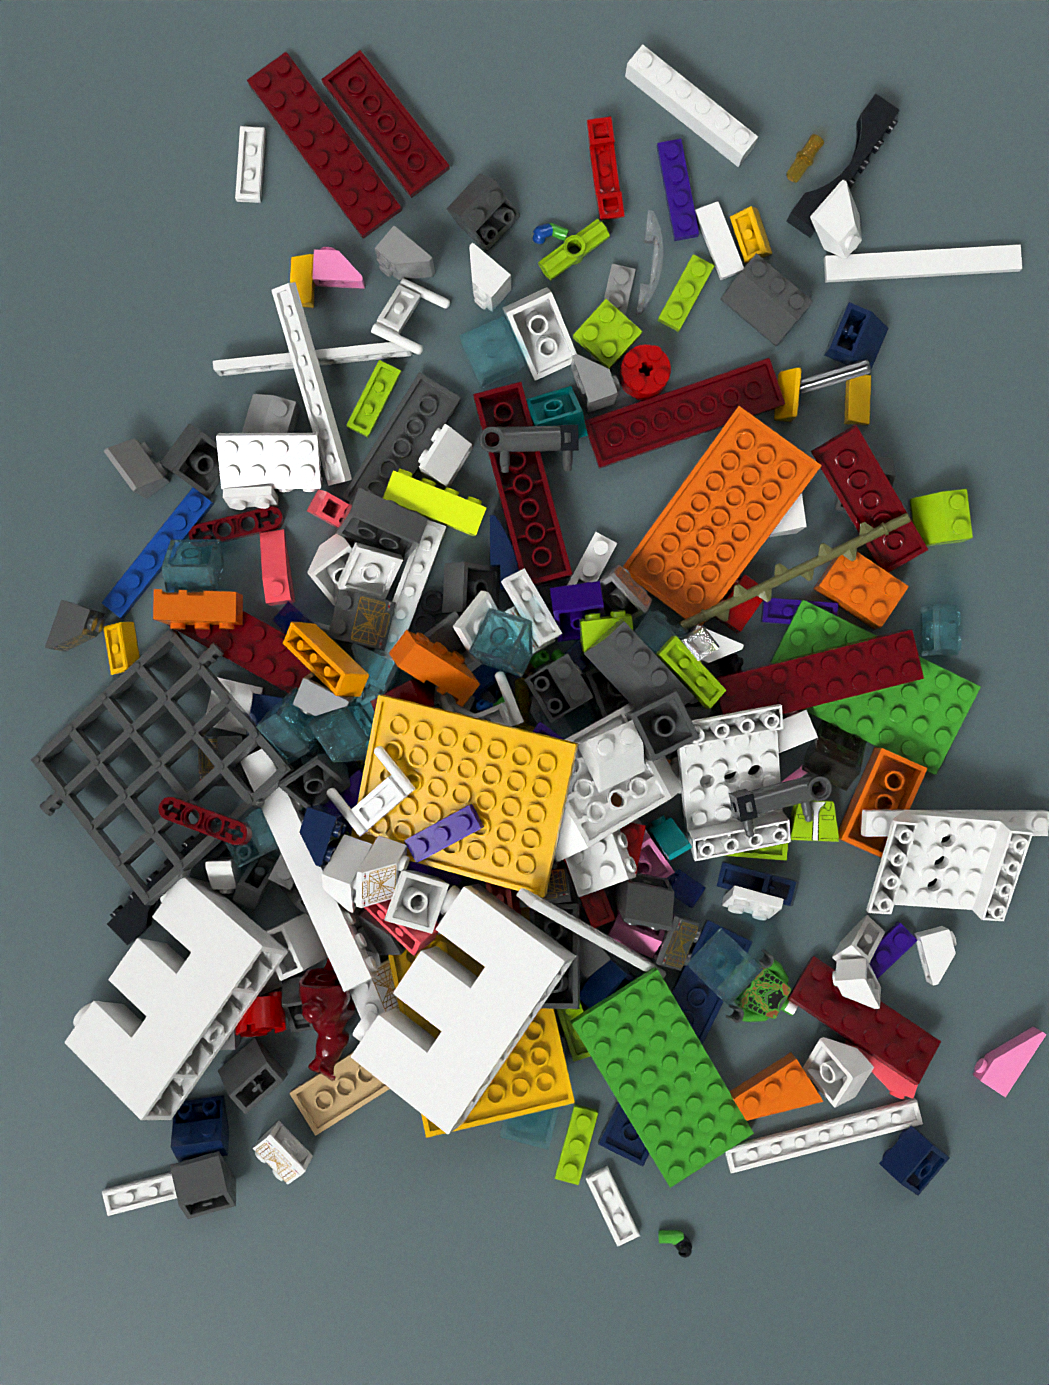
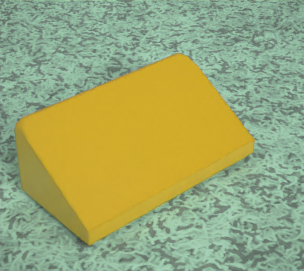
M750 206L730 216L745 263H748L756 253L762 258L772 254L757 208Z
M314 254L291 257L290 283L296 282L302 307L314 308Z
M801 368L781 371L778 374V384L785 405L775 409L774 420L792 422L797 417Z
M863 375L846 380L844 424H870L871 375Z
M119 622L104 626L111 675L124 673L140 658L134 622Z

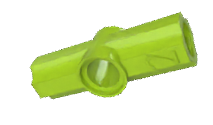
M596 219L576 235L567 237L564 244L540 260L538 265L546 278L552 281L572 265L580 263L584 256L609 239L610 234L603 222ZM576 246L580 249V252L572 254L568 251V248Z

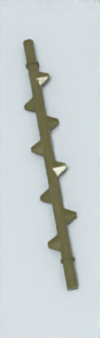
M905 513L886 523H880V526L876 528L863 522L860 524L859 536L834 548H830L823 542L819 545L818 556L791 569H787L778 563L775 565L774 577L749 589L736 584L734 585L733 597L706 610L702 609L700 613L679 622L682 630L685 631L704 621L708 622L714 616L725 622L728 620L729 609L758 596L765 602L771 601L772 588L799 575L811 581L814 568L841 555L850 561L856 560L857 547L884 534L888 535L889 532L911 522L910 517Z

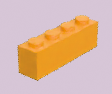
M291 622L283 644L336 696L360 697L369 674L316 624Z

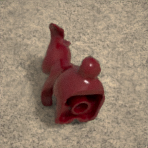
M325 968L308 969L299 981V997L302 1003L303 1017L307 1022L312 1023L315 1031L318 1033L315 1059L308 1065V1068L314 1072L321 1073L331 1081H335L334 1066L349 1042V1033L343 1028L354 1015L356 1006L352 996H350V990L343 991L334 969L331 971Z

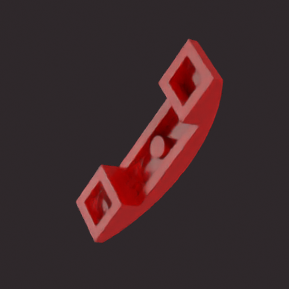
M610 116L587 120L588 142L600 221L623 218L625 215L618 179L612 118Z

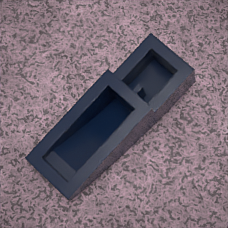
M490 515V565L500 567L501 582L504 578L519 570L514 550L504 528L495 515ZM501 583V592H507Z
M722 862L717 882L718 887L728 890L738 886L784 899L783 904L787 906H793L799 881Z

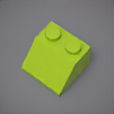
M967 489L943 491L909 499L912 522L926 546L960 543L973 538Z
M625 610L611 611L610 616L600 617V613L585 614V619H579L580 643L583 651L585 652L620 618L633 630L632 616L626 614Z

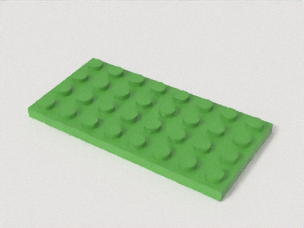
M802 600L770 663L876 637V635ZM919 657L924 679L801 710H807L809 714L862 740L928 768V772L936 775L981 686Z
M656 967L570 1020L670 1188L754 1134Z

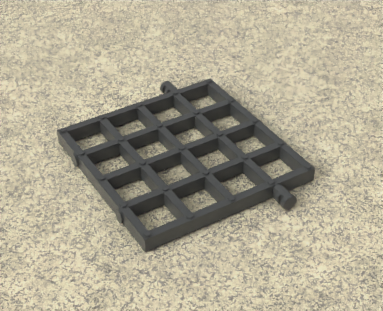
M174 629L167 631L31 759L32 763L55 790L53 795H50L46 801L40 804L41 810L48 816H51L64 802L144 905H153L180 879L188 876L191 869L222 841L206 836L185 857L180 853L165 834L174 822L162 817L155 822L137 799L161 775L180 799L201 807L203 806L199 800L222 778H225L244 801L228 817L242 822L255 809H259L264 805L265 800L279 788L278 783L296 771L208 668L217 661L219 656L221 657L224 654V651L213 642L210 648L203 651V654L199 657L179 632ZM175 645L192 665V668L167 690L149 668ZM141 677L159 699L137 720L133 721L116 699ZM203 678L221 701L195 724L177 701ZM108 709L125 731L100 753L83 730L104 710ZM169 710L187 733L161 756L143 732ZM228 712H231L250 735L223 758L205 734ZM74 740L91 763L66 784L50 764V761ZM135 742L152 765L127 787L110 766V763ZM196 743L215 767L189 790L171 766ZM259 745L279 769L252 793L233 768ZM101 774L118 797L94 819L76 795L96 776ZM173 806L169 809L171 812L179 814L183 811ZM128 808L146 832L121 853L103 829ZM191 811L193 815L197 818V820H199L198 811ZM213 820L211 823L212 831L215 833L220 831L222 822L218 825ZM155 842L174 867L149 889L130 864Z

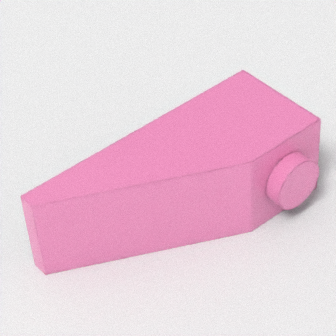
M1035 1027L1028 1029L990 1051L984 1058L979 1059L974 1067L975 1072L973 1076L1006 1098L1047 1034Z

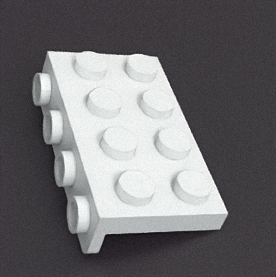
M218 433L216 436L221 489L272 486L273 489H278L280 492H290L293 489L314 492L322 487L323 477H321L318 433Z
M620 829L592 846L565 858L578 897L636 877L637 867L634 859L629 856L626 848L628 847V841Z

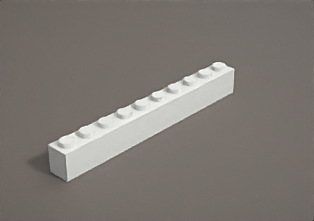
M262 749L246 756L241 761V765L254 792L279 769ZM278 788L265 800L261 809L343 991L351 990L377 977L376 970L378 968L376 962L366 952L365 947L367 943L364 936L358 933L355 928L356 919L354 914L347 911L323 889L321 874L326 865L322 867L315 865L299 833L304 819L302 811L304 807L281 788Z

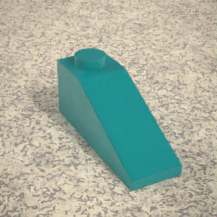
M661 815L651 821L652 826L648 829L662 854L669 860L692 848L672 817L668 816L665 818L664 815Z

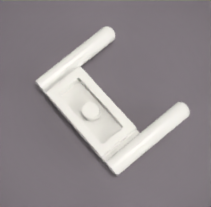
M402 278L400 285L397 286L378 317L377 322L373 325L371 333L420 355L423 352V346L401 336V331L420 302V298H424L444 309L449 308L450 300Z
M497 672L495 679L505 702L471 715V717L483 720L490 718L491 722L512 727L524 722L504 672ZM447 694L441 695L439 700L443 710L455 712Z
M377 746L374 749V754L390 772L391 776L386 778L356 806L351 809L335 788L328 789L326 793L359 836L365 834L368 829L373 827L416 789L382 746Z

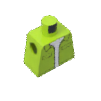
M813 785L812 792L816 791L819 785ZM812 800L813 820L811 822L805 821L801 804L793 805L790 817L791 840L839 842L833 801Z

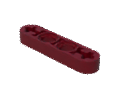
M270 506L266 509L260 508L193 526L189 531V539L195 546L203 548L280 528L284 523V515L277 507ZM270 512L279 515V518L275 519V524H272L270 521L262 522L264 527L260 528L261 524L257 515L261 514L260 517L262 519L269 518ZM247 517H251L255 521V526L250 531H246L242 527V522ZM224 523L231 526V533L226 537L220 536L218 532L219 526ZM213 526V533L216 539L213 540L211 535L203 537V542L195 539V536L199 535V530L209 533L212 532L210 527Z
M166 797L159 804L158 810L162 818L227 843L242 846L246 845L252 838V829L248 824L182 799ZM173 805L174 808L183 811L181 814L173 813L168 810V806ZM193 810H197L199 813V820L195 824H191L189 821V814ZM215 818H219L222 822V827L220 831L215 833L211 829V823ZM229 828L240 830L243 833V837L237 838V835L228 833Z

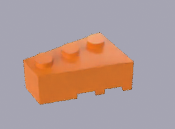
M154 589L153 620L168 624L170 629L177 630L185 629L186 625H195V629H210V625H219V629H234V625H243V595L238 592L227 591L187 592V590H179V592L166 593L162 589Z
M406 630L389 652V655L400 669L423 683L427 680L437 685V692L442 695L448 692L454 697L456 704L461 707L464 706L480 685L464 663L466 659L457 651L449 652L444 645L439 642H430L420 632L414 634Z
M791 1052L729 1091L746 1121L824 1102Z

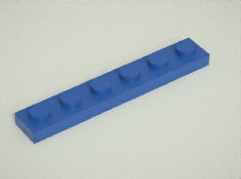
M192 488L105 597L102 604L118 617L124 619L188 538L190 529L199 524L214 503L195 488Z

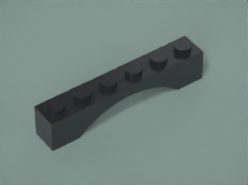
M875 93L856 122V144L850 164L829 184L804 193L786 222L810 238L816 231L810 216L842 180L847 182L849 189L852 188L856 182L853 179L854 175L857 172L862 174L870 162L867 157L871 152L877 153L884 142L881 137L885 132L890 134L898 123L895 117L900 110Z
M219 818L214 819L218 825L221 823ZM199 833L196 837L190 836L181 845L184 849L180 853L185 857L208 835ZM221 841L201 860L218 858L226 853L233 844ZM168 858L164 861L166 866L160 872L156 870L146 879L149 889L174 867ZM134 891L128 896L130 901L124 907L120 905L110 914L112 919L107 923L126 945L133 943L152 925V916L156 902L153 905H144Z

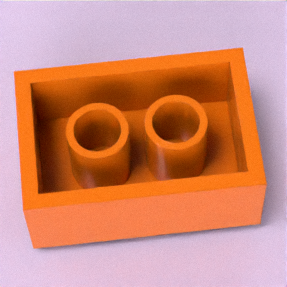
M857 552L856 560L850 561L843 555L833 559L813 589L833 603H838L839 607L875 630L884 625L909 586Z

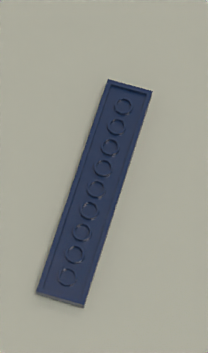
M706 919L701 929L698 941L691 950L692 955L688 965L683 966L671 991L702 1045L752 944L751 940ZM617 1101L598 1140V1145L643 1167L649 1152Z

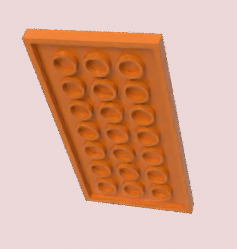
M738 406L626 561L623 568L628 570L631 578L685 619L700 613L702 609L706 610L720 603L822 465ZM706 621L698 624V626L702 627Z

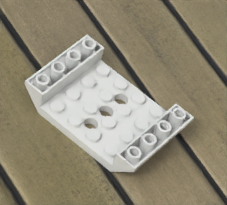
M628 703L564 740L578 744L628 722L625 713L635 708L631 703ZM577 748L554 856L555 861L559 862L592 846L670 800L680 792L682 787L666 757L663 756L653 762L648 761L644 755V772L599 792L579 748ZM613 793L619 794L622 799L619 807H615L611 803Z
M776 704L692 720L699 739L677 749L680 784L682 787L684 825L688 841L692 846L691 852L694 861L791 842L790 822L783 813L782 808L758 814V818L752 819L754 836L747 837L743 822L733 817L729 793L742 789L750 791L781 783L777 730L783 729L782 705ZM752 766H760L756 774H748ZM736 770L734 777L731 779L724 778L727 771ZM704 775H712L711 780L708 783H700V780Z
M905 809L892 821L866 911L868 913L892 914L894 905L973 910L981 920L1004 921L1033 832L997 817ZM951 834L948 841L941 842L943 837ZM944 856L940 864L934 865L937 859ZM937 878L936 883L928 887V883Z

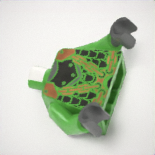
M765 949L761 950L764 952L762 959L758 960L755 958V963L734 999L737 1006L729 1005L734 1011L732 1015H726V1018L735 1023L740 1021L761 1022L769 1018L776 1019L780 1010L792 1016L797 1010L798 1006L787 999L792 989L787 985L789 977L781 963L774 959Z

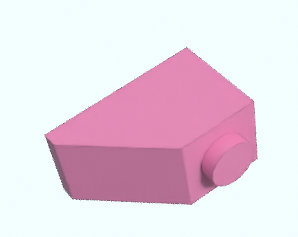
M322 247L321 250L314 249L313 281L316 287L365 289L362 275L340 251L332 247Z

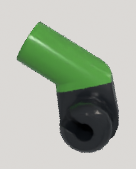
M658 1230L659 1244L672 1243L679 1251L678 1254L681 1257L686 1258L691 1255V1241L682 1231Z

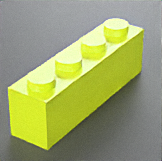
M399 469L398 472L393 470L383 494V499L392 500L403 508L420 513L423 517L471 536H476L487 508L481 505V500L468 496V499L459 497V492L454 489L445 487V490L436 488V483L429 479L422 478L419 481L412 478L413 474L403 469Z

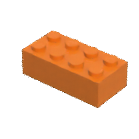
M874 747L838 829L839 840L882 858L888 836L865 837L861 835L862 810H910L928 768L886 749Z

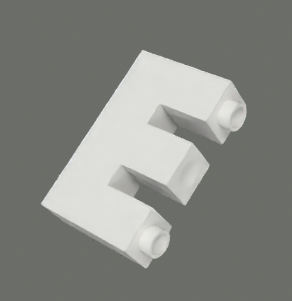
M187 876L180 879L160 898L162 904L152 916L191 952L187 960L185 961L167 943L137 938L108 979L147 1016L142 1022L124 1004L93 1001L81 1008L76 1014L73 1021L75 1028L64 1042L140 1120H171L288 953L282 945L229 899L219 893L217 889H212L209 882Z
M479 884L464 886L462 890L454 885L447 891L440 910L444 917L435 929L485 967L479 977L438 946L422 950L393 992L395 996L442 1031L438 1038L435 1039L397 1008L379 1015L373 1011L368 1012L353 1032V1036L360 1043L351 1055V1058L446 1134H450L464 1123L576 957V955Z

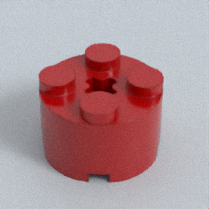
M645 344L632 348L624 356L620 368L619 380L622 389L628 395L641 401L658 396L664 390L671 373L670 361L659 346ZM641 369H645L646 372L649 371V375L645 376L644 373H640Z
M282 992L268 993L267 996L259 997L258 994L235 1027V1035L240 1034V1037H256L267 1035V1032H270L271 1029H275V1033L285 1031L287 1027L285 1011L281 1005Z

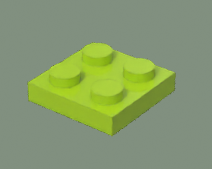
M605 299L573 334L572 338L610 370L642 335L643 331Z

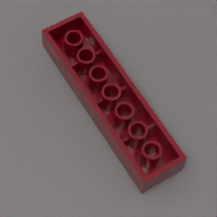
M522 382L473 394L482 431L487 427L533 426ZM492 432L486 434L485 443L489 447L497 446L499 442L497 434ZM540 451L510 452L508 473L501 472L500 452H488L519 571L525 568L535 587L572 577L569 559Z
M903 629L715 678L726 689L717 701L720 715L776 704L782 705V714L921 680L924 679L913 630Z

